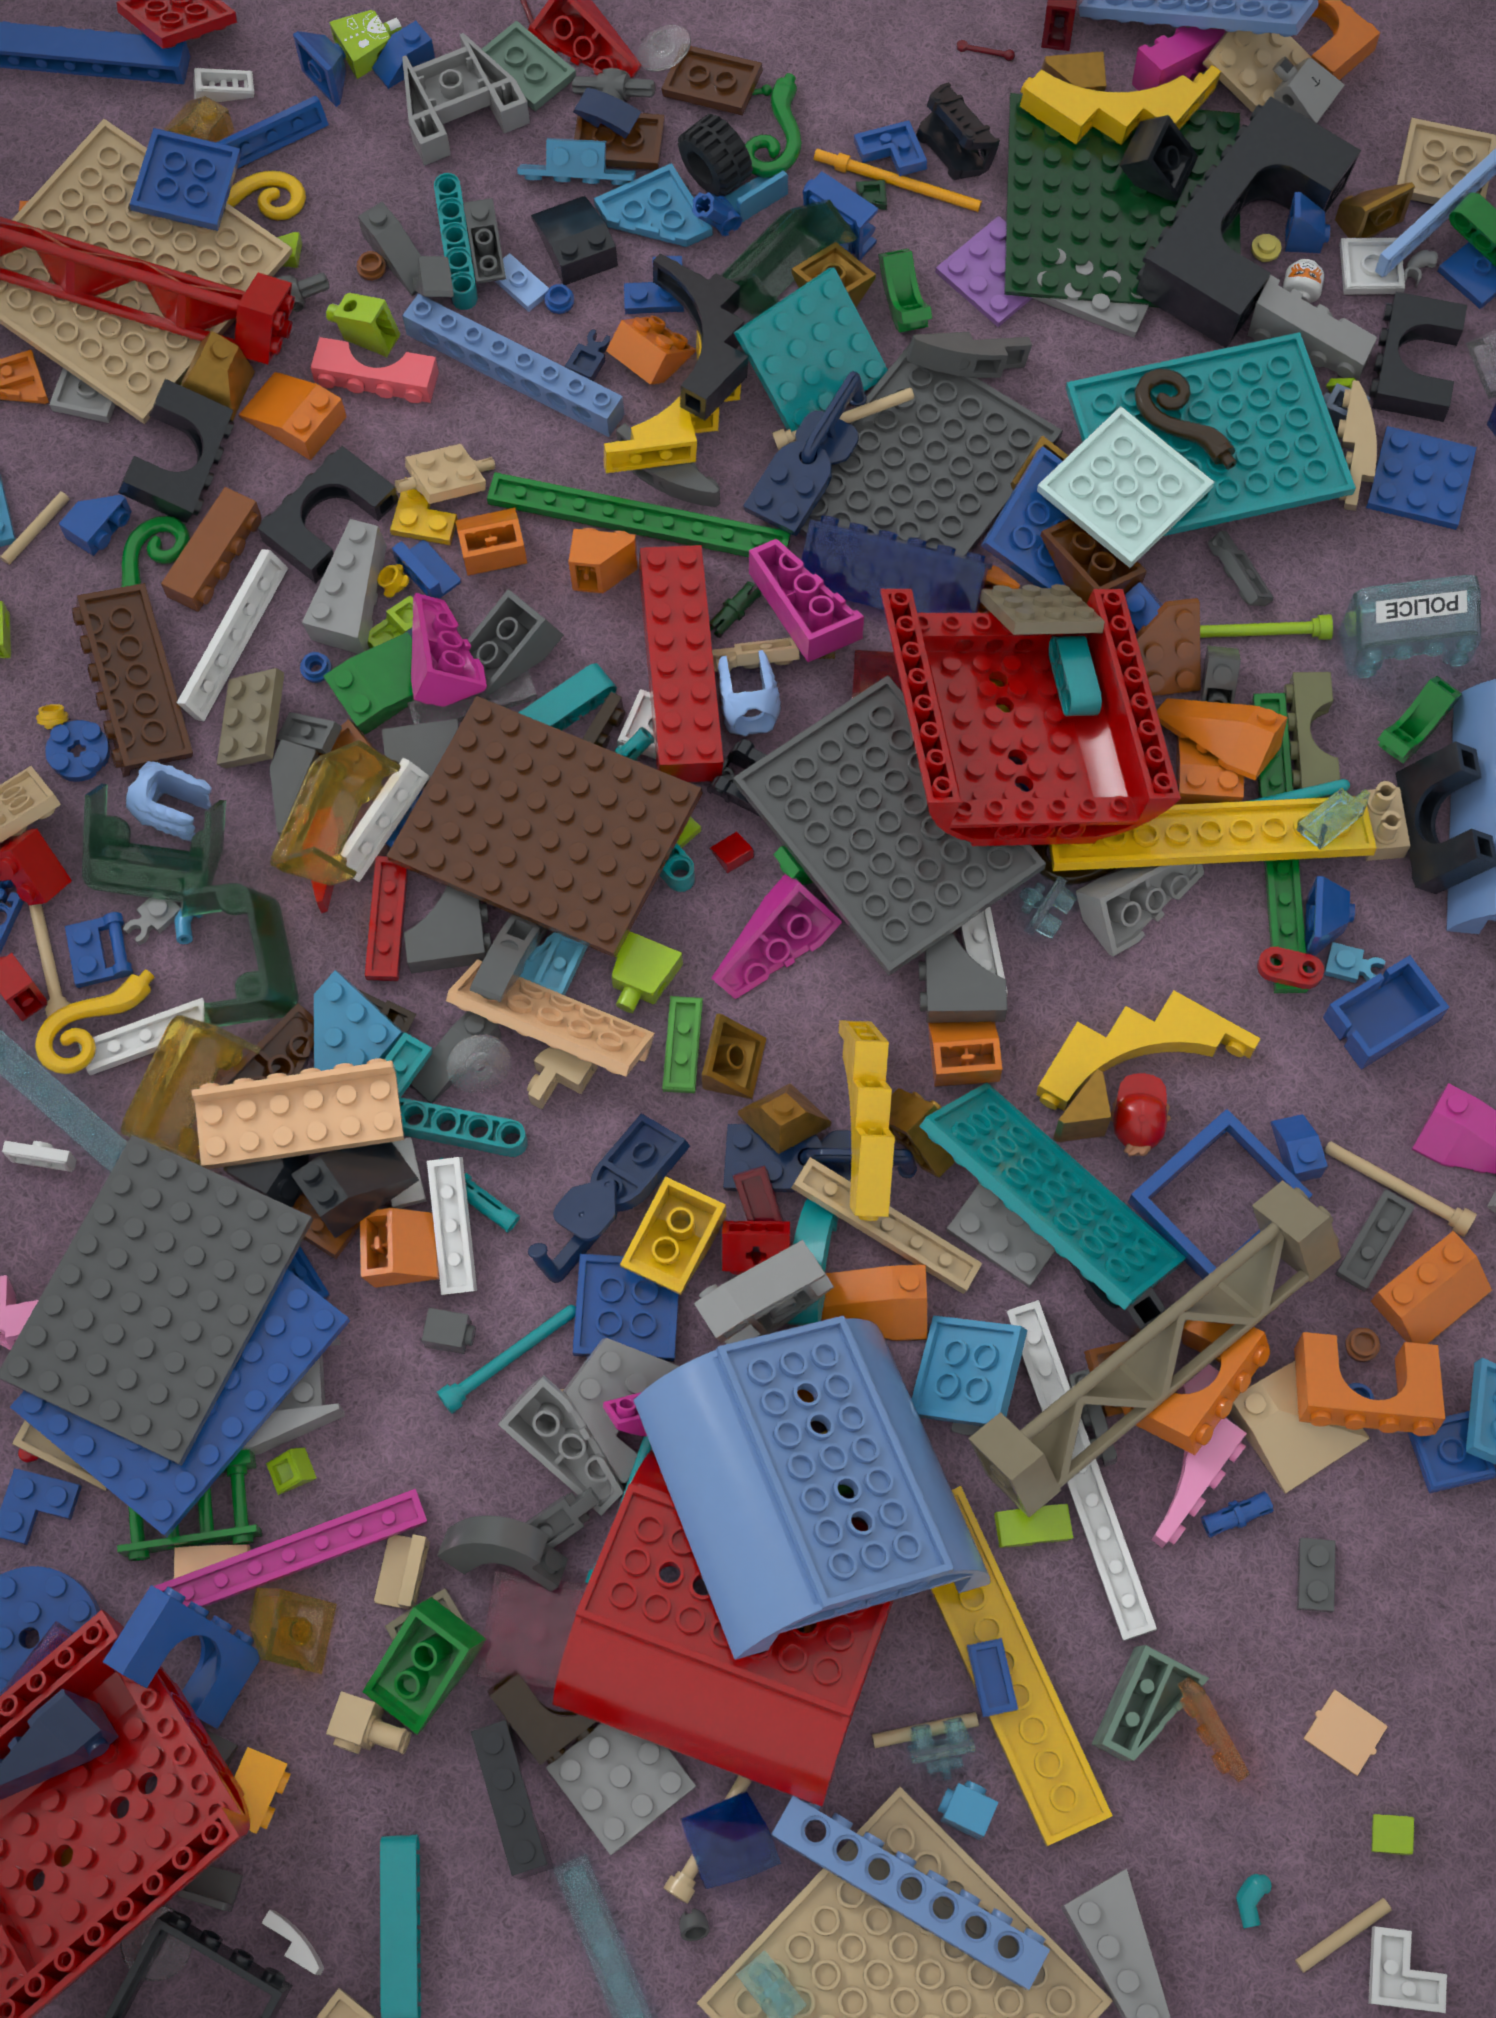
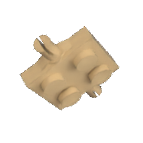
M462 444L422 452L405 457V467L411 477L395 480V488L398 493L415 489L424 495L429 504L484 491L486 489V480L480 472L494 470L495 462L492 457L477 461L473 460Z

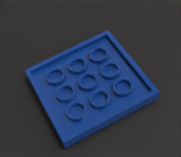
M1043 446L1037 450L981 547L1033 585L1040 588H1051L1055 584H1065L1040 536L1041 531L1069 519V517L1037 492L1038 484L1063 462Z

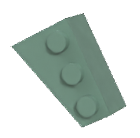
M1147 1645L1134 1647L1092 1741V1745L1122 1761H1134L1164 1729L1165 1724L1177 1711H1180L1187 1704L1186 1701L1209 1678Z

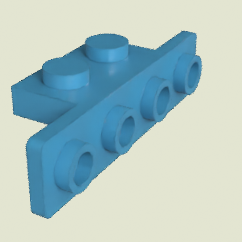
M547 138L546 165L520 164L517 168V174L525 175L526 180H542V176H553V180L557 182H570L572 177L582 178L583 183L597 184L600 183V179L611 180L613 185H624L629 183V181H633L636 177L635 170L606 169V141Z

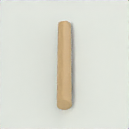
M60 491L0 556L1 560L10 565L70 500L69 497Z
M976 1712L872 1734V1739L876 1749L977 1727L979 1723Z
M1384 1898L1380 1899L1295 1960L1303 1973L1388 1914L1392 1911L1390 1905Z

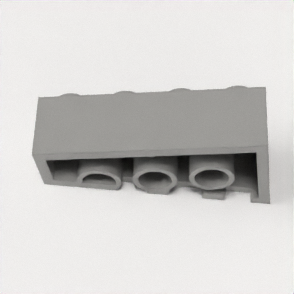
M353 519L349 520L302 621L311 640L357 654L369 649L367 644L369 631L373 626L372 614L378 598L377 578L383 569L387 547L378 526Z

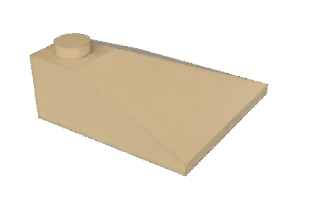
M1295 1361L1258 1381L1245 1392L1240 1393L1233 1402L1229 1413L1238 1427L1247 1433L1245 1437L1285 1494L1370 1439L1363 1428L1351 1430L1339 1425L1319 1427L1311 1423L1299 1422Z

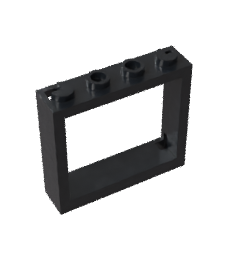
M168 1911L156 1919L104 2018H125L169 1934L272 1995L260 2018H276L293 1985L285 1981V1976L280 1971L271 1967H266L265 1969L253 1962L254 1957L245 1950L239 1948L233 1950L223 1944L222 1937L210 1930L202 1931L191 1924L192 1920L185 1914L177 1911Z

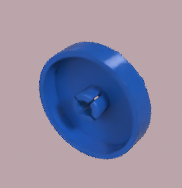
M39 1566L21 1567L0 1575V1696L101 1611L94 1596L81 1582L63 1572ZM36 1629L40 1637L39 1642L33 1648H26L25 1639L28 1634L26 1631L30 1632Z

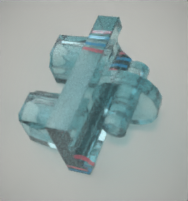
M1058 876L1045 897L1042 895L1045 886L1041 883H1037L1034 889L1024 887L1021 890L1019 896L1025 902L1021 910L1026 914H1030L1033 908L1037 909L1024 932L1033 936L1037 931L1046 937L1053 938L1063 921L1051 915L1048 911L1054 906L1067 914L1077 899L1076 895L1064 887L1067 880Z
M961 1717L943 1721L946 1739L933 1741L929 1724L911 1727V1746L907 1748L912 1764L939 1759V1761L926 1763L928 1774L941 1771L944 1781L952 1780L950 1769L963 1767L961 1756L949 1759L948 1757L976 1751L974 1740L968 1734Z
M763 1951L736 1974L769 2018H793L807 2006L766 1951Z

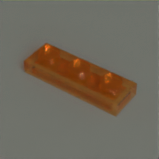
M1187 1677L1177 1684L1184 1696L1180 1700L1183 1708L1192 1719L1196 1718L1200 1725L1196 1728V1732L1207 1747H1212L1215 1754L1211 1756V1759L1220 1773L1223 1775L1229 1773L1237 1782L1242 1781L1250 1775L1247 1767L1205 1690L1190 1677Z

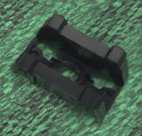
M949 82L940 85L929 96L927 107L932 112L920 122L916 137L921 143H927L947 166L948 175L952 179L959 180L980 176L990 169L1000 140L995 138L989 131L990 127L988 125L984 126L968 108L961 94L957 95L953 91ZM978 149H980L981 156L984 158V161L979 157L980 155Z
M741 739L740 742L734 745L724 760L722 776H716L707 787V792L710 794L714 793L724 798L725 802H732L760 817L734 784V772L728 766L730 763H733L743 769H747L767 756V754L755 749L751 741Z

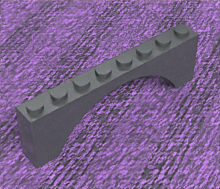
M452 719L382 729L385 759L389 770L394 771L401 760L405 758L431 778L459 728L458 720ZM447 886L442 897L429 914L404 933L407 964L411 974L470 966L477 959L483 961L492 945L490 933H484L483 923L489 922L487 903L481 904V900Z
M953 933L924 952V961H919V981H925V992H920V1012H926V1023L1005 1022L1007 1014L1006 979L990 972L971 958L961 947Z

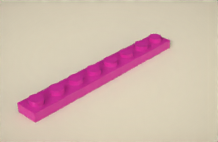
M413 1489L154 1587L164 1592L168 1586L186 1597L182 1603L188 1607L189 1603L193 1601L204 1608L427 1524V1519L417 1491Z

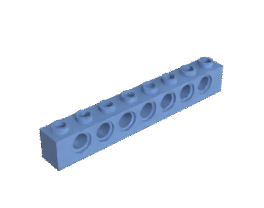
M419 293L402 315L406 335L607 437H610L625 415L623 396Z
M792 1796L771 1837L1023 1989L1030 1990L1050 1951L1049 1948L1043 1945L1046 1940L1044 1937L1027 1927L1024 1933L1011 1926L1013 1919L994 1908L990 1914L980 1908L978 1905L981 1900L963 1889L957 1894L946 1887L949 1881L936 1872L929 1870L928 1874L925 1875L915 1869L914 1866L917 1862L906 1854L897 1851L894 1856L882 1849L885 1842L876 1836L865 1832L862 1837L850 1830L853 1823L844 1817L834 1813L832 1818L819 1811L821 1806ZM817 1821L824 1825L826 1836L820 1842H812L806 1837L805 1828L810 1822ZM849 1840L856 1845L858 1853L854 1860L843 1861L838 1857L836 1848L840 1842ZM875 1859H881L889 1866V1875L884 1880H875L869 1874V1864ZM907 1878L917 1880L921 1886V1894L915 1900L906 1899L901 1893V1883ZM944 1897L952 1903L953 1913L948 1919H940L934 1914L933 1903L937 1898ZM970 1917H978L985 1924V1932L979 1939L971 1938L966 1933L965 1923ZM1003 1936H1010L1017 1943V1952L1012 1958H1005L998 1951V1942Z

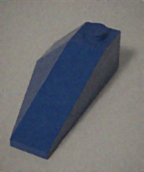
M62 1689L39 1708L27 1721L30 1726L29 1730L22 1738L14 1737L8 1744L11 1750L5 1758L0 1759V1800L103 1755L109 1749V1745L119 1736L100 1704Z

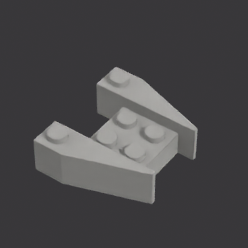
M464 33L459 34L460 49L412 67L407 56L402 57L412 141L424 166L451 155L448 136L442 124L484 107H490L504 134L530 124L528 103L517 81Z
M801 1240L718 1287L714 1284L706 1288L699 1294L700 1299L694 1304L715 1338L720 1343L725 1341L726 1344L774 1333L833 1289L834 1286L805 1242Z
M337 1336L330 1346L341 1345L340 1338ZM323 1354L242 1450L250 1449L255 1455H259L345 1416V1411L339 1403L325 1404Z

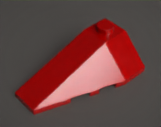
M548 0L528 28V31L556 54L561 52L571 57L570 62L576 65L583 63L593 68L596 75L602 73L603 69L615 68L626 71L630 78L633 79L642 67L641 63L592 0Z

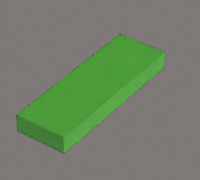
M670 996L663 1092L696 1093L703 998Z

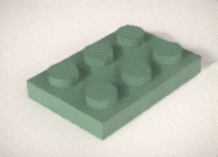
M515 21L482 48L486 54L517 81L527 100L528 106L534 111H537L576 77V70L518 21Z

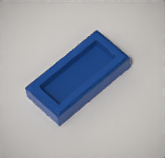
M1002 1638L967 1645L966 1648L982 1717L1017 1711L1018 1706Z

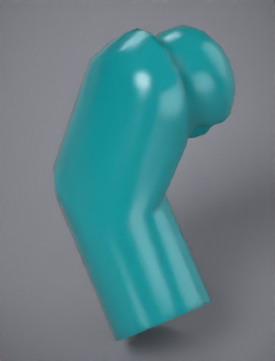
M1253 1874L1247 1877L1237 1892L1236 1900L1243 1929L1261 1925L1256 1905L1264 1894H1268L1272 1888L1269 1877L1264 1874Z

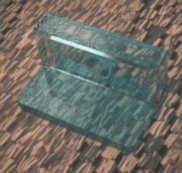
M1340 788L1298 823L1296 830L1321 850L1364 814L1370 792L1364 789L1357 796L1353 797L1343 788Z

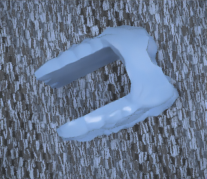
M763 650L758 651L763 690L733 693L727 656H722L719 659L720 700L722 702V714L725 717L723 723L726 730L731 734L746 737L749 734L767 733L773 730L780 714L781 701L777 682L774 680L775 675ZM752 709L762 712L754 717L742 716Z
M148 761L138 771L139 776L136 781L128 787L126 796L127 809L142 825L153 826L165 834L193 841L196 833H194L195 826L193 825L194 817L156 802L165 793L195 806L210 810L211 803L208 794L211 793L212 787L205 780L196 779L182 770L175 769L173 766Z

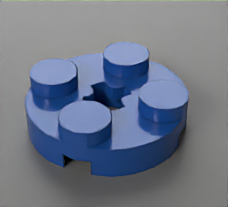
M75 720L63 725H56L52 728L50 738L46 743L45 754L49 765L55 773L68 781L80 782L93 778L97 775L96 772L103 766H106L110 758V744L98 724L84 720ZM76 745L86 748V751L80 752L79 757H75L73 752H70Z

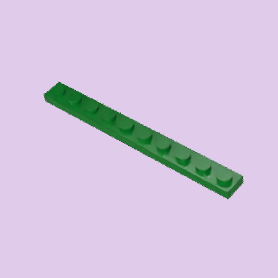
M494 472L487 495L488 505L508 509L515 508L518 511L616 531H625L631 534L690 546L702 545V548L744 557H749V550L774 539L779 540L788 548L791 534L783 530Z
M1257 693L1253 695V706L1271 709L1287 717L1285 693ZM1288 720L1281 748L1258 776L1259 798L1293 791ZM1299 859L1264 861L1270 946L1306 953ZM1272 958L1273 965H1281L1278 959ZM1303 966V970L1308 973L1307 966ZM1273 982L1274 993H1307L1309 990Z

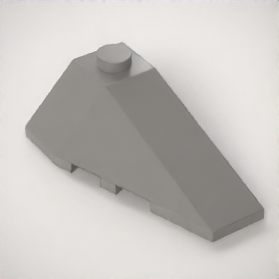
M543 1375L531 1384L506 1410L498 1425L577 1495L592 1487L600 1501L593 1509L601 1516L624 1493L625 1489L616 1477L571 1399L547 1377Z

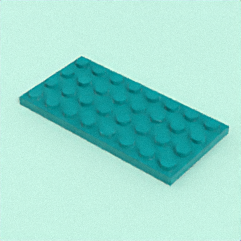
M984 1083L926 1116L919 1127L927 1133L932 1142L942 1146L952 1155L953 1160L958 1165L970 1171L984 1188L991 1190L1003 1201L1008 1210L1018 1214L1028 1223L1034 1233L1046 1239L1061 1257L1068 1259L1080 1270L1084 1278L1094 1282L1106 1293L1107 1298L1112 1303L1119 1305L1124 1310L1137 1301L1150 1287L1153 1288L1175 1271L1186 1259L1183 1254L989 1083Z

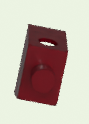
M1078 0L1047 1L1041 48L1070 50ZM1056 17L1065 18L1064 27L1058 28L1054 26Z

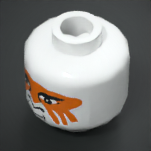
M1300 259L1291 264L1286 270L1283 288L1289 292L1294 288L1303 293L1301 299L1309 304L1313 303L1321 296L1324 271L1315 261Z

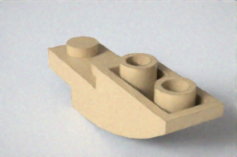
M1353 380L1352 388L1345 389L1342 408H1348L1346 420L1340 419L1337 437L1343 438L1342 448L1354 449L1353 452L1347 451L1346 462L1356 487L1353 495L1340 497L1339 500L1345 501L1344 509L1356 511L1361 481L1374 482L1377 440L1372 410L1360 382Z

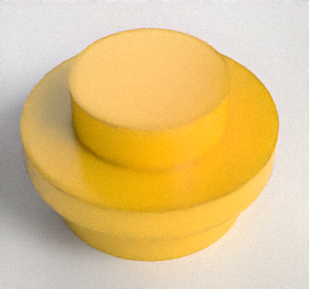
M60 704L42 706L38 709L39 715L36 716L37 723L44 725L46 729H52L59 724L63 725L69 719L68 713L64 711V706Z

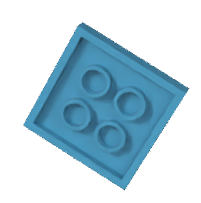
M933 1315L912 1395V1402L919 1417L981 1427L1000 1412L1006 1417L1028 1330L1018 1325Z

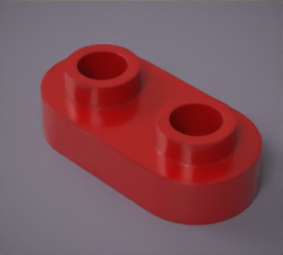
M1280 947L1265 949L1257 962L1258 972L1264 979L1301 989L1316 987L1324 975L1323 963L1316 956ZM1270 959H1278L1281 962V965H1273L1270 962ZM1310 966L1313 969V973H1306L1302 967Z

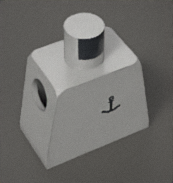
M1285 56L1273 67V71L1283 80L1274 92V98L1315 123L1319 121L1344 87V84L1312 58H1307L1294 66Z

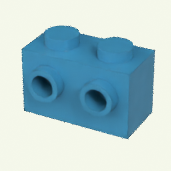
M967 1780L964 1785L958 1783L954 1790L947 1788L937 1811L943 1813L940 1822L977 1840H981L985 1836L999 1802L985 1796L987 1789Z

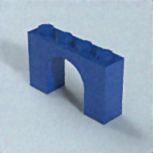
M151 1585L103 1660V1663L147 1688L169 1652L182 1640L198 1635L201 1642L200 1659L182 1692L197 1717L218 1729L264 1653L252 1647L255 1639L237 1629L234 1635L231 1634L229 1631L232 1625L214 1615L211 1621L208 1620L206 1617L209 1611L195 1602L191 1601L188 1607L182 1604L186 1597L168 1586L162 1592Z

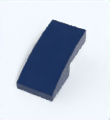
M587 87L573 113L596 128L602 123L626 139L641 111L612 95Z

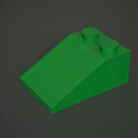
M406 632L349 658L323 676L364 735L417 701L414 700L411 683L412 637Z
M430 1597L413 1607L362 1692L418 1735L468 1670L485 1643L486 1638L433 1597Z

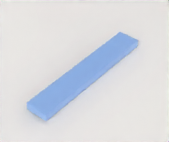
M1496 148L1380 254L1375 269L1376 273L1381 277L1390 273L1449 218L1450 213L1467 194L1478 192L1496 175Z

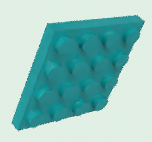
M835 268L827 269L734 332L744 353L748 355L750 364L786 430L790 429L791 432L799 428L809 413L813 411L825 412L850 372L856 371L859 373L865 392L877 384L888 371Z

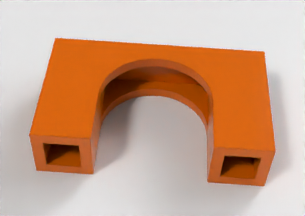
M1318 0V7L1311 16L1325 22L1332 30L1334 36L1312 54L1311 58L1340 80L1375 51L1380 32L1373 24L1364 20L1353 8L1344 4L1341 0Z
M1187 1320L1183 1327L1182 1343L1202 1352L1235 1324ZM1255 1327L1250 1329L1215 1359L1221 1364V1368L1216 1379L1209 1386L1190 1394H1172L1136 1426L1196 1455L1202 1445L1205 1446L1211 1440L1213 1430L1220 1420L1225 1419L1229 1415L1232 1404L1238 1395L1247 1390L1251 1377L1256 1370L1267 1362L1270 1348L1265 1332ZM1121 1407L1124 1416L1135 1407Z
M1303 1332L1294 1348L1299 1422H1307L1319 1427L1339 1425L1351 1430L1370 1428L1379 1429L1384 1433L1401 1431L1411 1432L1417 1436L1435 1435L1445 1421L1438 1345L1404 1342L1395 1356L1397 1395L1386 1400H1373L1357 1394L1344 1381L1339 1368L1337 1335Z

